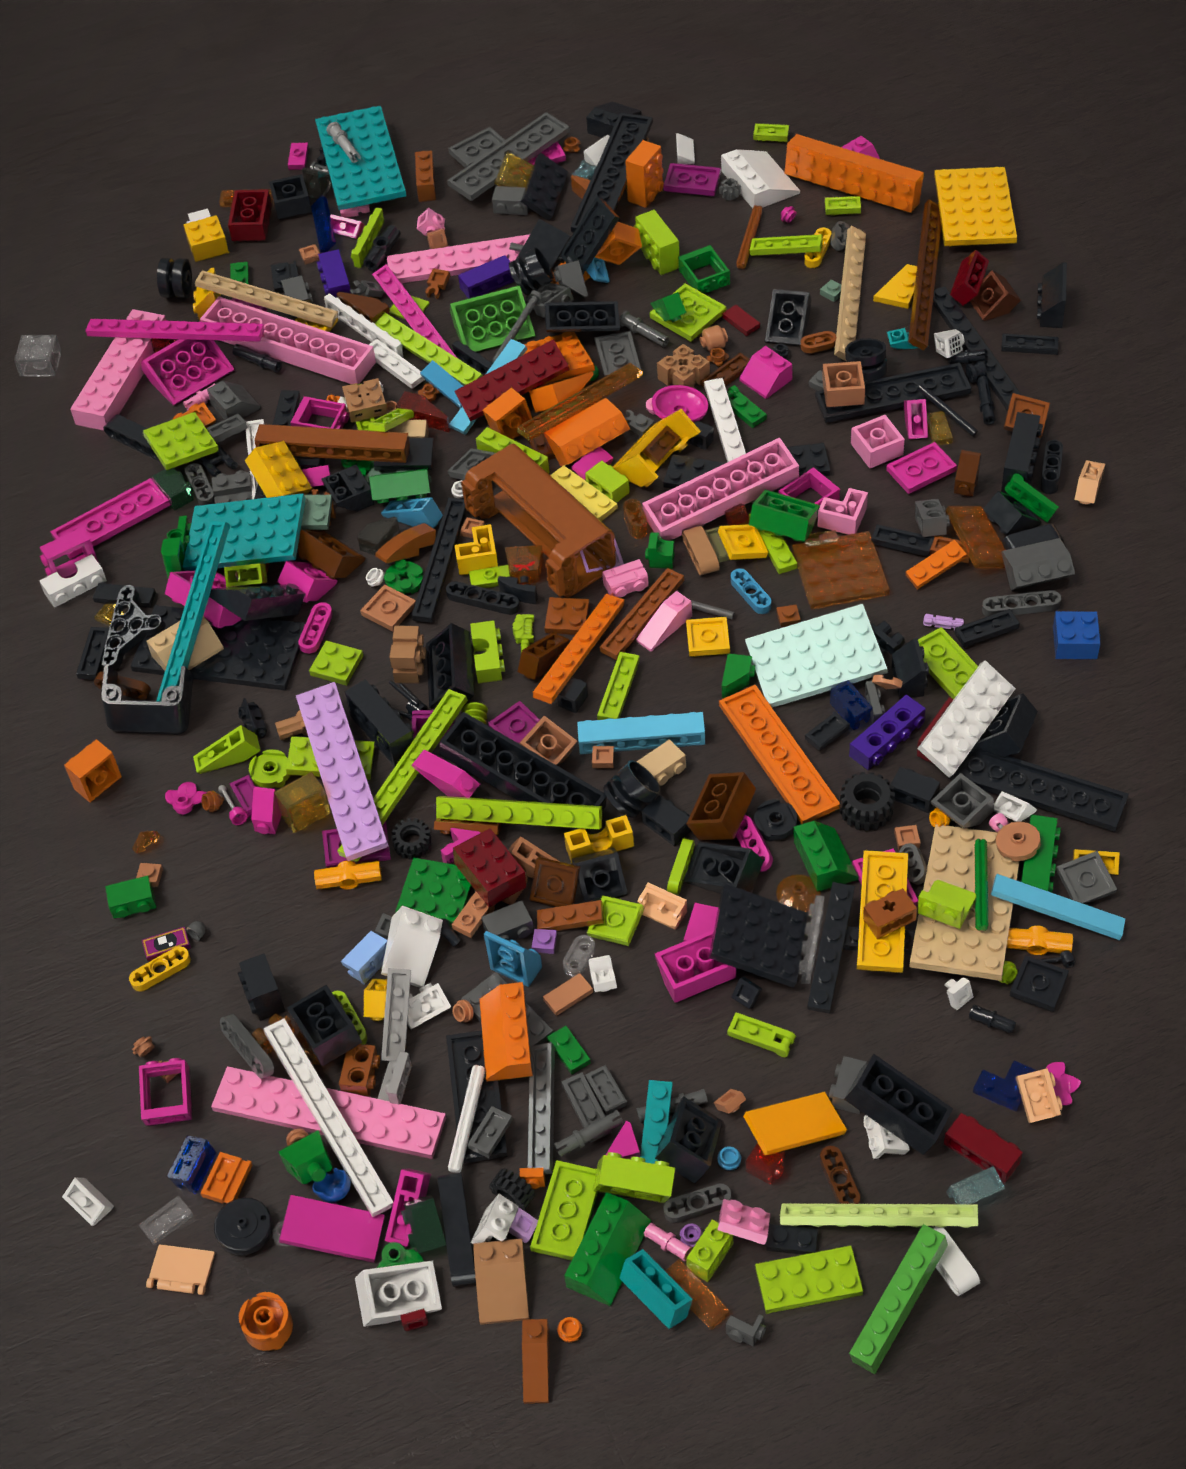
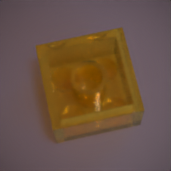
M312 772L274 792L281 816L293 833L305 829L308 825L330 814L324 788Z

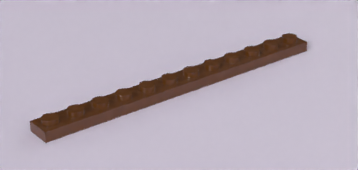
M930 199L924 205L908 339L909 343L923 351L927 348L941 232L939 205Z

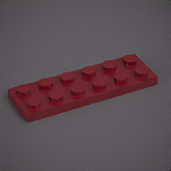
M553 339L454 392L471 422L483 416V409L511 387L520 395H523L569 371L570 368Z

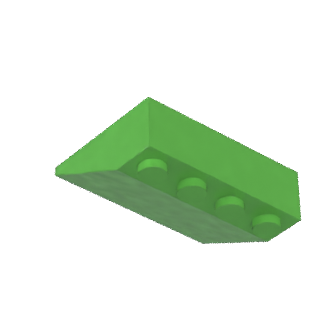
M519 285L451 303L450 313L460 342L467 345L474 352H480L502 345L526 307ZM530 316L527 317L515 336V341L518 342L536 336Z

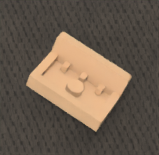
M1047 1068L1016 1076L1029 1123L1061 1115L1062 1103L1059 1096L1055 1095L1053 1088L1056 1085L1055 1079Z

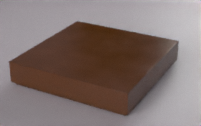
M542 857L536 858L530 900L556 907L573 905L580 866Z

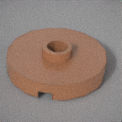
M1011 822L998 831L996 836L997 850L1001 856L1011 858L1012 861L1027 860L1033 857L1041 846L1040 833L1036 827L1029 823Z

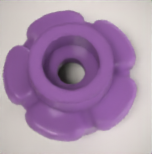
M687 1224L680 1231V1241L694 1247L703 1231L696 1224Z

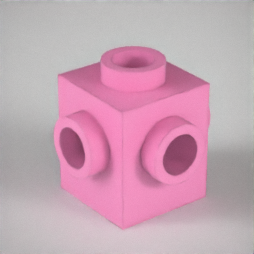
M428 208L418 217L417 230L427 236L426 233L443 228L445 230V218Z

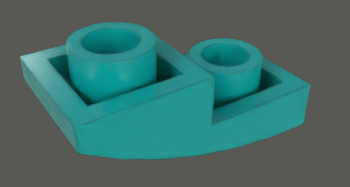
M905 328L887 332L891 347L898 349L918 348L908 342L909 332L906 333Z

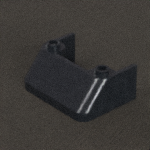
M105 664L101 697L107 726L112 731L119 733H184L189 726L194 675L186 666H181L179 686L167 687L162 693L161 701L122 700L123 692L117 686L118 673L109 664Z

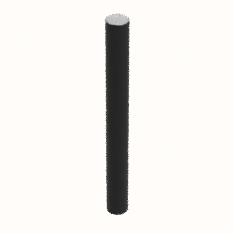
M923 384L917 387L921 394L970 435L975 436L977 434V429Z

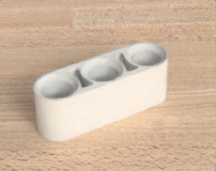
M944 1227L932 1228L946 1236L948 1246L939 1260L936 1269L957 1296H960L980 1284L976 1271Z

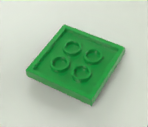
M413 858L395 913L402 906L439 919L445 918L450 921L452 926V923L468 902L472 885L454 864Z

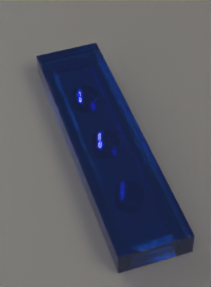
M321 196L311 208L320 252L325 253L336 244L327 198Z

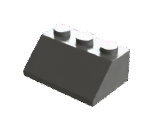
M1060 538L1001 551L1011 590L1068 578L1075 574L1071 555Z

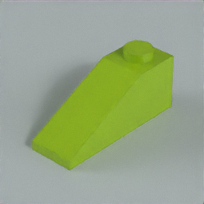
M240 725L193 756L196 772L201 774L244 762L261 750L257 735Z

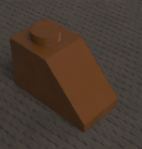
M961 450L954 493L973 497L978 482L981 453Z

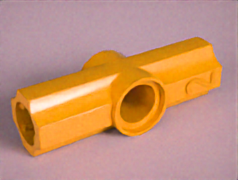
M343 861L338 864V867L314 870L316 889L340 886L342 889L349 890L356 888L359 883L380 881L382 879L379 861L356 864L353 861Z
M1032 926L1029 929L1009 928L1007 948L1027 950L1032 955H1044L1047 952L1062 953L1064 951L1072 953L1073 934L1050 932L1043 926Z

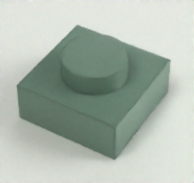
M831 279L820 289V295L835 302L841 296L842 285Z

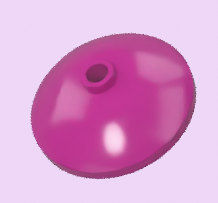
M672 385L664 387L654 394L652 409L661 419L682 409L691 421L695 423L706 415L708 401L700 391L692 387Z

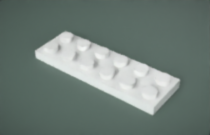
M983 661L917 749L948 777L952 776L1016 688L987 661Z

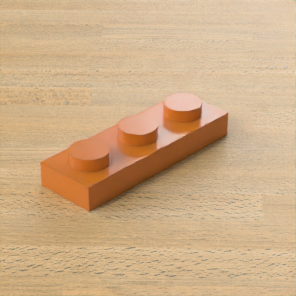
M953 540L905 573L918 590L967 558V554L956 540Z

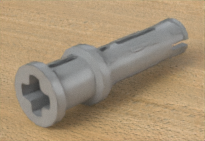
M338 122L330 123L326 129L329 136L333 137L335 144L341 146L351 162H358L355 156L360 160L361 155L347 139V133L341 129V125Z

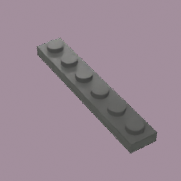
M552 1042L530 1046L533 1076L529 1077L527 1168H544L545 1175L553 1173L555 1046Z

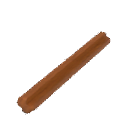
M755 205L752 209L736 262L738 269L746 267L752 238H755L762 215L761 206Z

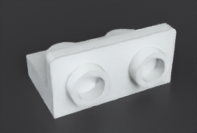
M429 983L419 989L421 993L414 997L410 994L407 1024L411 1030L451 1008L438 983L434 986Z
M867 1115L864 1116V1127L867 1131L869 1148L873 1159H879L884 1153L905 1155L909 1151L907 1143Z
M498 1194L486 1208L471 1243H483L485 1240L489 1242L492 1237L501 1242L504 1241L519 1207L501 1194Z

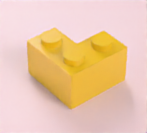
M491 524L471 527L474 542L455 545L459 575L469 574V571L498 566Z

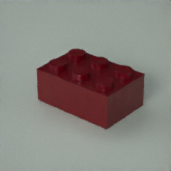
M269 189L234 191L228 222L232 241L266 240L272 210Z
M491 828L453 847L454 864L488 907L526 888L524 869Z

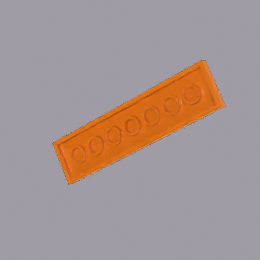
M756 685L719 701L720 708L786 803L793 806L797 813V819L801 824L814 821L840 809V803Z

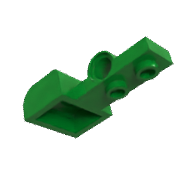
M179 516L178 528L170 530L167 533V538L162 542L161 554L168 579L170 572L185 571L183 563L187 543H189L191 527L187 516Z

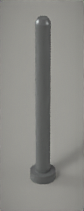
M533 290L531 292V299L492 359L493 363L511 339L514 340L535 304L541 302L543 296L538 291Z

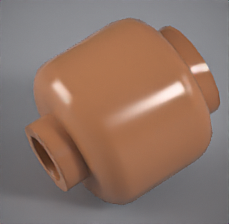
M719 325L704 329L702 337H700L701 346L703 348L706 347L709 352L714 348H724L726 342H728L725 328H721Z

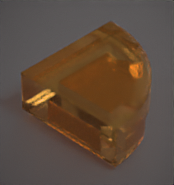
M157 831L140 832L132 848L135 853L144 852L145 847L152 842L154 844L157 842L160 834Z

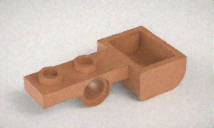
M523 890L502 900V902L509 905L514 904ZM475 892L452 923V928L472 938L482 924L481 917L494 912L495 905L488 907L479 894Z

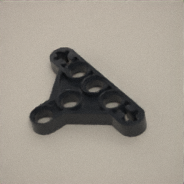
M125 585L119 591L101 658L103 666L109 664L115 671L120 668L123 657L129 650L146 636L157 635L164 631L166 627L165 621L159 615H145L138 607L139 592L132 585ZM125 608H129L125 614L121 615V612ZM159 621L157 627L151 628L155 622ZM138 623H142L140 628L134 630V627ZM120 625H124L120 631H117ZM120 641L117 647L112 648L115 642Z

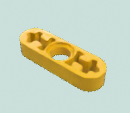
M819 228L816 230L814 235L822 234L823 237L821 252L805 253L804 263L806 267L817 268L820 266L831 241L830 229Z
M181 946L175 947L134 970L129 976L132 988L139 992L145 991L186 968L191 961L188 950ZM180 955L183 959L179 960L176 957ZM157 966H166V969L163 972H154ZM140 977L144 980L141 983L137 981V979Z

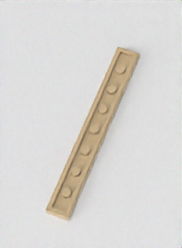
M203 270L195 281L196 287L328 327L333 326L338 316V311Z

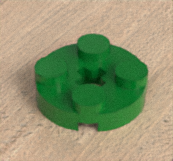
M404 559L398 560L386 570L384 575L385 584L403 594L410 592L411 595L415 594L420 590L423 581V569L416 563L405 561Z

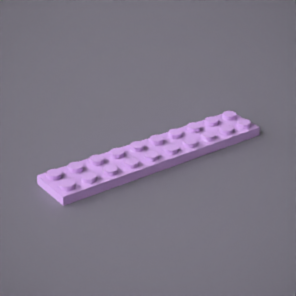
M333 682L296 695L347 860L351 861L389 847L336 683Z

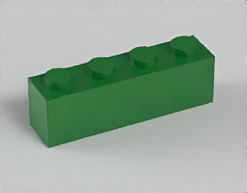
M1031 815L1029 824L1036 827L1040 833L1041 846L1033 857L1024 860L1021 882L1052 893L1054 882H1049L1050 876L1054 877L1056 864L1052 863V858L1056 859L1058 845H1054V841H1059L1061 828L1056 827L1058 818Z

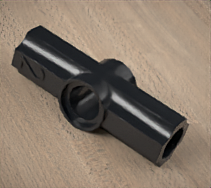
M390 225L381 236L374 239V246L363 261L364 266L369 270L375 271L383 260L387 259V256H391V249L401 236L400 230L396 226Z

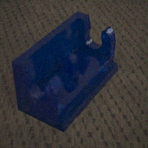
M849 680L831 688L830 704L850 723V727L853 730L859 728L862 719L866 723L869 721L870 712L873 707Z
M187 1135L167 1178L171 1179L178 1188L182 1189L184 1185L190 1192L197 1193L217 1152L207 1139Z

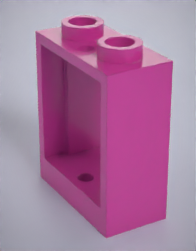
M304 396L290 423L291 426L329 428L308 424L311 415L315 414L335 418L331 428L343 429L344 424L349 420V412H347L346 404Z
M814 467L779 490V494L795 498L811 487L822 496L820 500L814 503L821 505L824 497L840 500V488Z
M83 527L40 547L42 555L39 557L43 565L47 566L44 569L47 576L57 572L62 578H71L78 572L75 562L91 554L98 562L92 542ZM80 547L82 548L83 555L55 567L53 560Z
M172 1058L164 1063L150 1061L146 1065L139 1066L141 1120L144 1124L149 1126L192 1120L190 1070L187 1062L181 1058ZM181 1073L183 1105L151 1109L150 1077Z

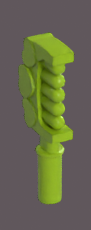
M517 614L513 623V635L516 643H521V652L530 646L529 643H534V635H532L534 615Z

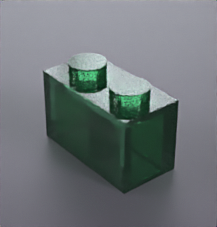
M174 468L164 469L152 476L153 482L169 499L170 507L174 511L194 500L192 495L193 487L189 482L184 481L180 471H176Z
M432 1195L404 1203L405 1210L401 1211L404 1224H409L412 1233L407 1234L411 1249L416 1248L419 1254L445 1246V1238Z

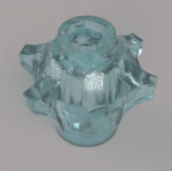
M583 160L579 168L572 175L591 180L596 166L589 165Z

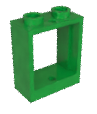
M711 245L678 257L680 273L691 287L703 294L730 284V271ZM710 264L717 273L698 280L692 271Z

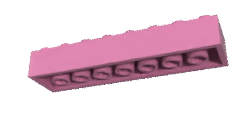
M132 309L126 320L166 321L165 315ZM115 337L70 409L75 425L104 430L103 427L115 415L120 414L143 376L144 372L141 370L142 360L156 353L164 339Z
M778 438L642 503L643 515L654 533H659L663 540L671 541L681 536L683 530L702 526L756 500L764 490L774 491L791 483L799 477V465L782 440Z

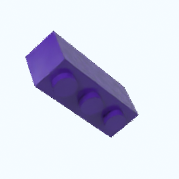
M339 249L318 254L319 261L316 263L318 271L322 272L320 273L322 284L326 283L323 285L325 295L331 294L337 298L338 292L351 294Z
M504 255L459 274L460 289L470 299L514 282L509 269V262L511 261Z

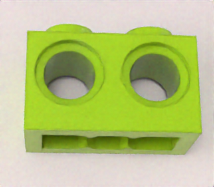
M713 1219L686 1258L687 1271L706 1282H709L733 1245V1235L717 1230L718 1222Z

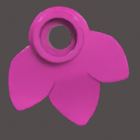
M185 782L178 787V790H168L165 794V799L167 803L172 804L173 809L178 814H187L192 811L193 805L201 803L202 795L207 792L197 791L196 784L193 782Z
M1053 1062L1047 1065L1046 1068L1049 1073L1053 1074L1056 1085L1053 1087L1055 1095L1059 1096L1062 1105L1072 1104L1070 1094L1079 1088L1081 1081L1064 1073V1062Z

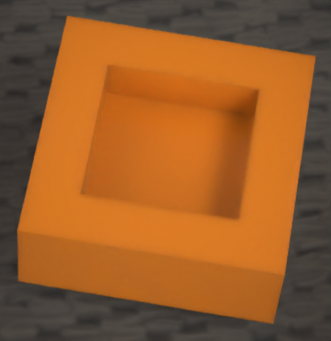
M520 1168L519 1177L521 1179L524 1178L526 1183L531 1185L532 1189L545 1187L544 1168Z

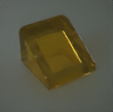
M105 604L94 616V619L110 626L116 604Z

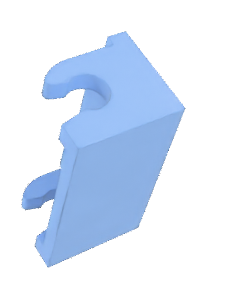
M370 931L341 960L342 965L349 969L347 973L362 984H365L383 966L387 940Z

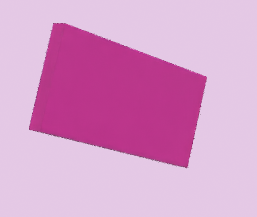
M290 1195L279 1243L374 1263L385 1215L379 1214L372 1217L369 1211Z

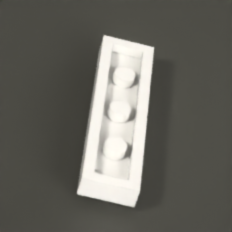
M378 339L369 344L373 346L376 363L411 389L425 380L420 375L421 371Z

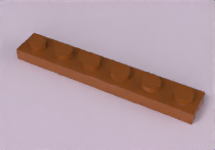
M667 568L600 646V652L617 660L619 652H624L630 646L661 604L684 582V575Z

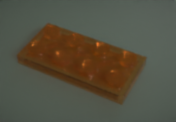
M948 506L945 512L949 516V520L974 567L1005 568L1001 553L1005 548L982 506Z

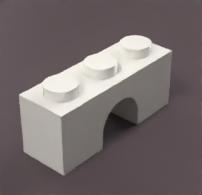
M92 554L75 562L78 572L71 578H62L55 572L39 580L44 594L54 608L96 587L98 583L107 581L102 567Z

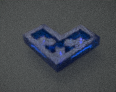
M1013 1061L1005 1079L982 1070L973 1088V1093L1017 1112L1022 1098L1016 1076L1035 1072L1036 1070L1017 1061Z

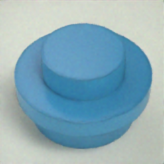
M725 1147L718 1153V1164L725 1170H734L741 1163V1154L734 1147Z

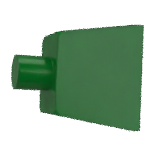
M318 1130L278 1151L286 1170L301 1184H307L312 1180L320 1182L325 1178L326 1173L333 1168L327 1148Z

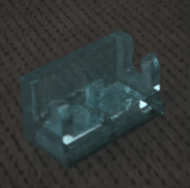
M994 1166L951 1185L946 1192L949 1198H954L956 1204H973L1004 1190L1005 1187Z

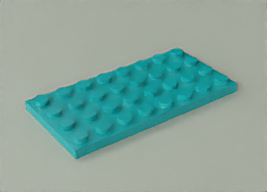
M373 106L315 119L338 210L406 196L381 106ZM338 122L341 125V129L347 133V139L361 155L360 160L355 156L358 162H351L341 146L335 144L333 137L329 136L326 129L330 123Z

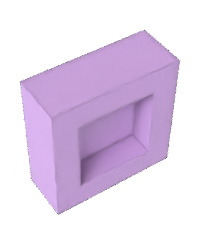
M518 1208L508 1232L518 1239H522L524 1243H527L537 1226L538 1220Z

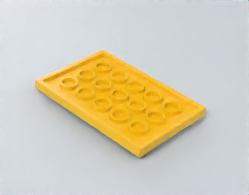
M1005 167L935 170L934 177L944 246L1017 243V233Z

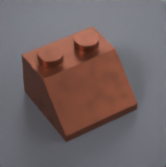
M993 270L983 279L978 295L970 300L984 321L1008 314L1021 301L1005 277Z

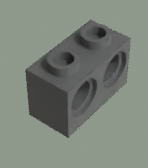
M939 499L915 501V519L922 536L947 534V527L950 525L949 516L946 515L945 507L941 506Z

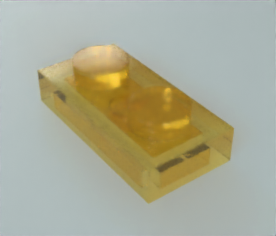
M943 411L927 413V428L932 443L935 442L937 445L952 443L953 437L945 413Z

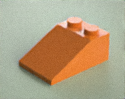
M593 371L529 391L535 413L543 411V414L554 411V408L555 411L566 408L565 404L573 402L592 378Z

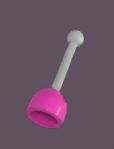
M220 785L218 791L223 793L232 809L229 812L231 822L234 825L243 824L248 818L247 813L242 807L234 806L226 792V786Z

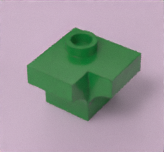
M651 532L648 548L645 550V560H649V568L673 569L674 541L663 540L659 533Z

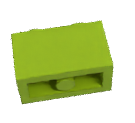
M600 461L585 473L586 482L616 503L629 494L628 478L603 461Z

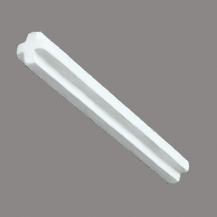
M474 1065L472 1067L448 1164V1169L451 1173H460L485 1075V1068L483 1066Z

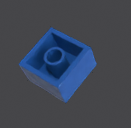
M1055 611L1053 623L1055 659H1097L1100 648L1097 612Z

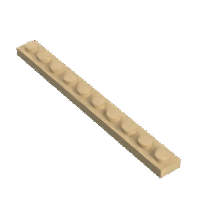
M853 226L847 230L834 353L835 356L846 362L845 347L850 342L856 340L866 233Z

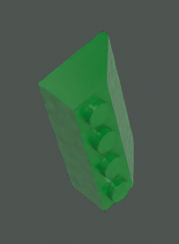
M606 1192L564 1275L566 1288L611 1306L622 1284L619 1278L625 1259L637 1253L645 1237L644 1232L652 1221L629 1201Z

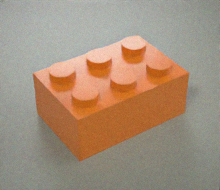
M642 140L625 160L628 202L646 208L650 202H653L655 196L662 191L664 182L662 177L663 155L661 154V146Z

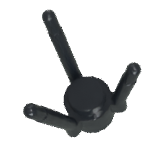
M392 680L389 681L391 686L409 700L406 705L408 713L397 710L401 716L407 717L412 721V711L428 709L403 683L400 682L398 686Z

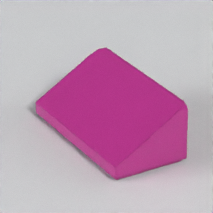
M330 214L325 231L357 239L365 225L360 221Z

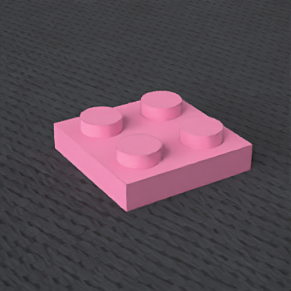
M723 1199L717 1230L765 1245L768 1237L770 1213L758 1207L751 1208L742 1205V1203L736 1200L729 1201Z

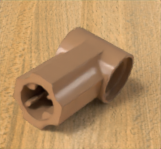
M300 710L296 716L275 723L280 740L301 733L308 736Z

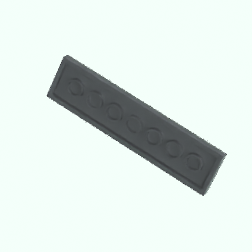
M546 112L447 180L448 186L472 201L570 133V127Z

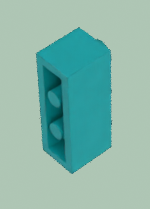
M643 1249L625 1259L619 1279L668 1329L687 1318L693 1299Z

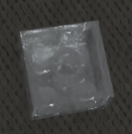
M21 335L14 360L20 376L56 375L62 352L57 335Z

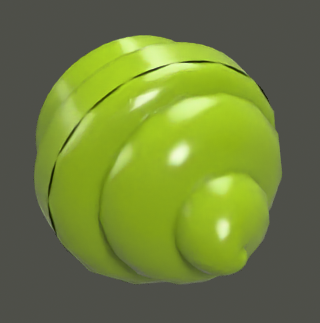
M1004 961L1002 980L999 982L1009 984L1016 979L1018 970L1015 964L1010 961Z

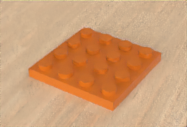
M563 332L561 335L548 336L542 340L529 341L527 344H524L527 347V351L524 353L526 354L554 339L570 370L544 384L595 371L594 363L574 332Z

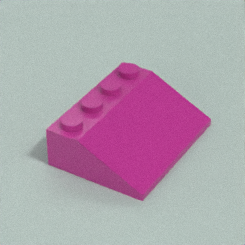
M179 339L142 360L141 370L151 384L173 406L234 371L233 366L214 340Z
M195 571L170 572L165 595L172 598L173 602L185 606ZM216 572L212 588L226 587L225 576ZM209 597L203 616L214 627L223 628V626L234 625L242 620Z

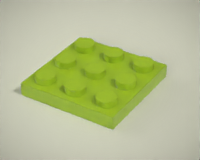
M685 283L674 292L679 293L686 313L681 315L682 319L671 322V320L664 321L654 309L650 312V318L691 342L704 329L718 320L727 309L725 305Z
M195 412L143 430L145 439L166 470L219 451L218 445Z

